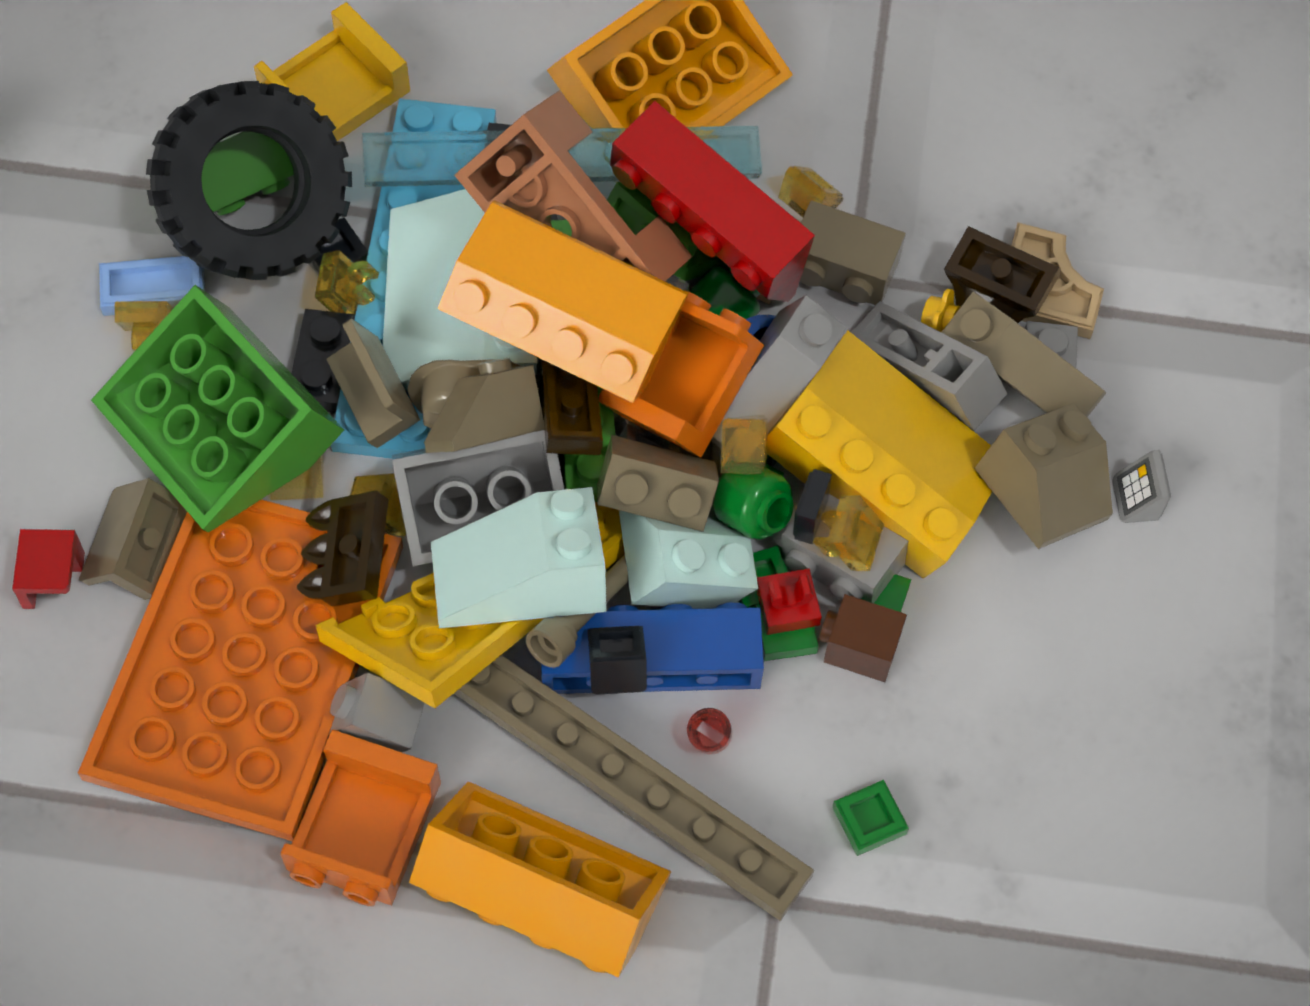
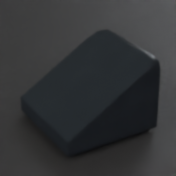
M643 626L588 629L592 693L616 694L645 691L647 688V660Z

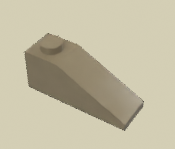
M974 291L941 332L988 356L1000 380L1045 413L1074 403L1088 417L1106 394L1105 390Z

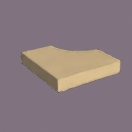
M1018 222L1011 246L1059 267L1060 276L1037 315L1025 318L1022 321L1077 326L1079 337L1091 339L1104 289L1086 281L1072 267L1066 253V235Z

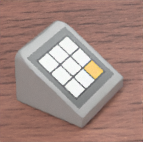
M1153 450L1120 470L1113 477L1112 482L1119 517L1122 522L1132 523L1159 520L1171 498L1162 453L1160 454V450Z

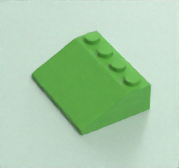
M197 285L190 289L91 399L191 517L207 532L214 530L310 469L344 431L337 421L227 305Z

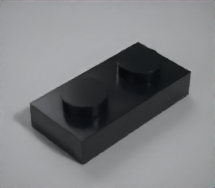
M305 309L291 374L327 412L336 413L341 388L327 358L350 343V339L342 324L351 318L355 320L356 314Z

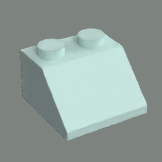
M713 507L710 509L704 532L619 510L632 604L649 606L686 604L695 609H715L720 604L736 603L758 589L751 539L724 525L716 517Z

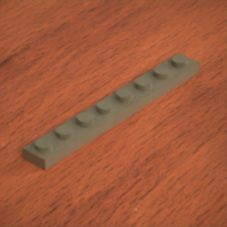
M503 655L499 656L454 693L779 921L783 919L812 878L814 869Z

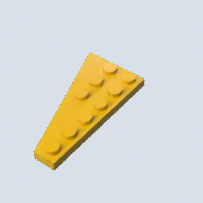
M595 502L606 570L625 555L619 510L601 506ZM431 573L413 581L411 592L386 603L380 597H377L361 605L362 614L339 624L332 617L317 624L316 629L320 642L435 709L545 618L439 628L434 573Z

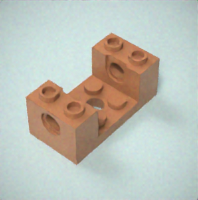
M560 90L523 114L454 175L484 213L491 202L495 200L552 227V214L561 215L571 226V237L663 281L670 278L692 257L660 215L637 234H634L570 155L569 152L593 131Z

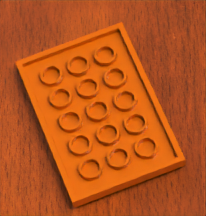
M261 499L210 532L203 530L188 512L186 513L79 768L78 774L81 780L293 842L326 757L323 749L330 735L335 717L330 713L332 700L342 684L355 679L359 664L320 642L316 625L334 617L338 624L362 614L361 605L373 600L331 606L323 600L306 597L297 589V585L304 577L314 570L323 567V565L309 562L301 555L302 550L312 540L328 533L317 530L306 522V517L310 512ZM386 533L384 535L377 596L383 601L403 550L402 538Z

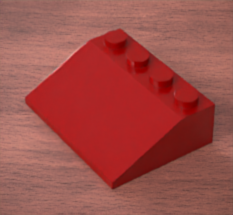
M654 101L612 143L610 166L615 177L625 187L631 190L637 188L648 197L654 210L669 223L677 222L691 234L694 244L704 254L710 257L716 255L731 268L734 278L744 288L750 291L757 290L767 299L789 302L796 294L815 235L660 104Z

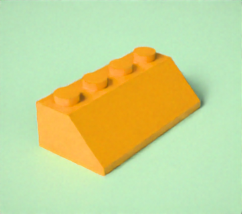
M494 200L489 205L457 259L437 309L634 403L647 388L688 296V292Z
M468 781L427 825L409 883L426 890L427 894L436 900L452 902L477 913L483 921L489 924L503 925L529 937L534 944L540 947L556 949L574 957L593 971L609 973L619 977L642 938L668 882L671 871Z

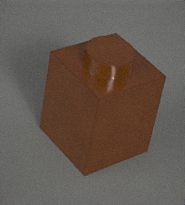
M844 594L839 611L835 612L828 609L818 640L828 643L823 662L885 683L907 614Z

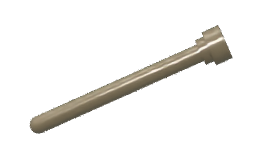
M625 555L606 573V603L629 582ZM596 613L562 617L555 616L541 620L526 636V644L530 653L537 661L547 667L555 668L560 666L574 652L577 632Z

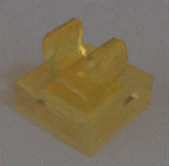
M340 250L324 253L314 297L331 312L356 314L358 304L366 305L374 301L375 295L362 284L369 279L378 278L379 272L367 261L353 263Z
M167 301L115 302V323L124 331H132V350H136L172 311L173 307Z
M860 495L841 496L837 510L824 512L821 517L822 521L830 529L829 536L815 537L813 543L825 556H839L851 571H870L884 523Z

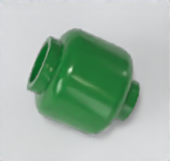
M722 265L712 266L688 290V292L708 302L711 305L709 311L720 315L723 308L745 319L756 316L760 312V303L757 297L761 293L757 290L750 291L744 288L734 278L730 267L727 269Z
M743 461L734 464L719 477L713 499V508L716 517L724 525L748 538L761 540L781 531L790 521L794 508L793 495L789 482L782 475L758 463Z

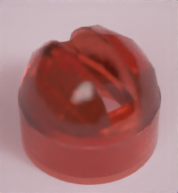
M704 708L694 713L687 725V735L693 747L699 752L717 754L723 751L731 742L733 734L732 725L722 711L715 708ZM702 722L724 736L720 743L717 744L697 730Z

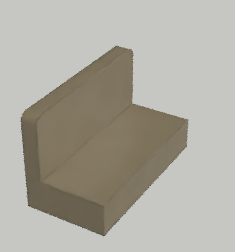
M351 318L342 324L351 343L328 357L327 361L367 442L379 448L420 421V418L379 338Z
M150 478L116 487L108 501L79 581L88 586L111 581L144 600L151 599L187 511L167 488Z

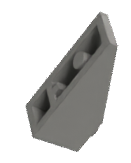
M807 295L781 309L760 339L764 347L711 441L737 462L746 461L821 369L847 327Z
M881 301L851 332L973 431L979 427L1008 394L988 356Z

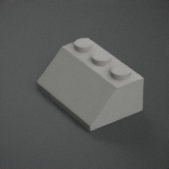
M544 430L455 452L426 453L425 449L392 455V465L413 566L432 563V541L537 492L564 490L558 454L546 453Z

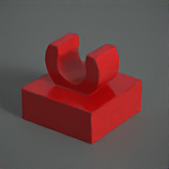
M810 568L757 577L758 589L756 591L767 635L820 626L822 616Z

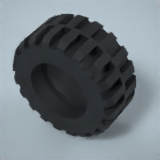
M240 81L202 90L189 97L190 100L184 105L176 107L167 117L169 121L163 130H159L153 140L152 145L155 146L152 159H147L146 175H150L151 190H147L149 205L154 206L158 216L155 221L162 233L167 234L174 242L172 246L183 256L195 261L196 265L209 271L233 278L267 280V277H282L296 272L295 267L302 263L310 264L321 255L319 249L324 243L332 244L340 232L335 227L339 217H347L350 202L344 201L346 187H352V171H345L343 158L349 155L344 141L337 142L332 133L336 126L327 115L321 116L314 110L316 105L304 95L296 96L289 92L288 87L275 83L264 84L259 83V81ZM239 132H256L275 140L288 155L294 172V191L288 208L277 221L259 229L244 230L223 222L210 209L203 194L202 170L209 152L222 139Z

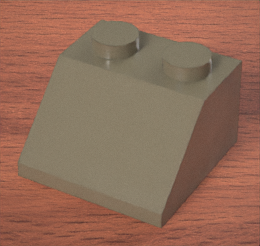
M1074 403L1003 429L974 468L1038 549L1102 523L1113 514L1106 441Z

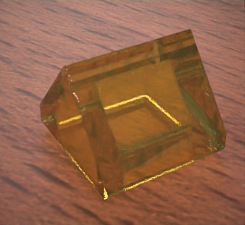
M789 166L785 172L778 196L801 217H804L811 200L833 208L838 207L844 200L843 194L813 169L800 166Z

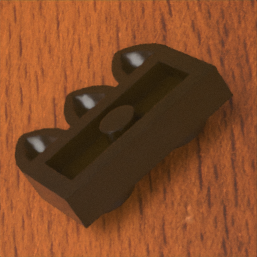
M375 490L331 499L316 507L306 517V522L310 526L328 533L312 540L301 552V555L309 562L323 565V567L309 573L297 585V589L303 595L312 599L323 600L331 606L377 598L388 498Z

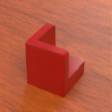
M20 529L12 590L23 609H35L37 594H66L70 591L72 572H82L85 551L75 530Z

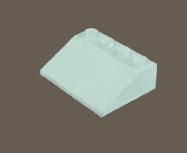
M466 189L390 209L383 348L406 392H408L411 375L420 366L434 360L466 361L510 358L512 362L521 366L533 365L535 375L539 373L538 357L437 309L457 259L485 214Z

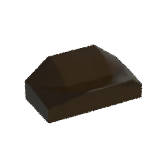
M970 226L967 227L944 268L946 276L953 285L956 306L961 307L974 291L1016 323L1037 315L1060 276L1059 267Z

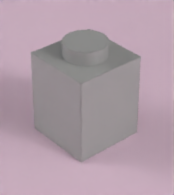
M366 673L342 684L338 688L330 707L331 715L335 716L331 730L333 729L399 752H405L412 748L425 703L387 680Z

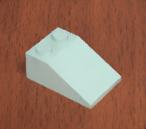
M592 487L537 492L431 542L439 628L606 612L605 560Z

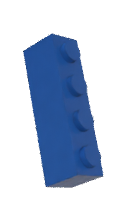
M734 602L720 604L715 609H693L686 604H670L664 606L661 610H638V608L630 605H617L608 608L606 612L596 613L577 632L575 650L560 666L552 668L541 664L542 683L556 693H592L588 629L640 625L643 626L647 660V688L643 692L760 689L764 671L760 608H747L744 604Z

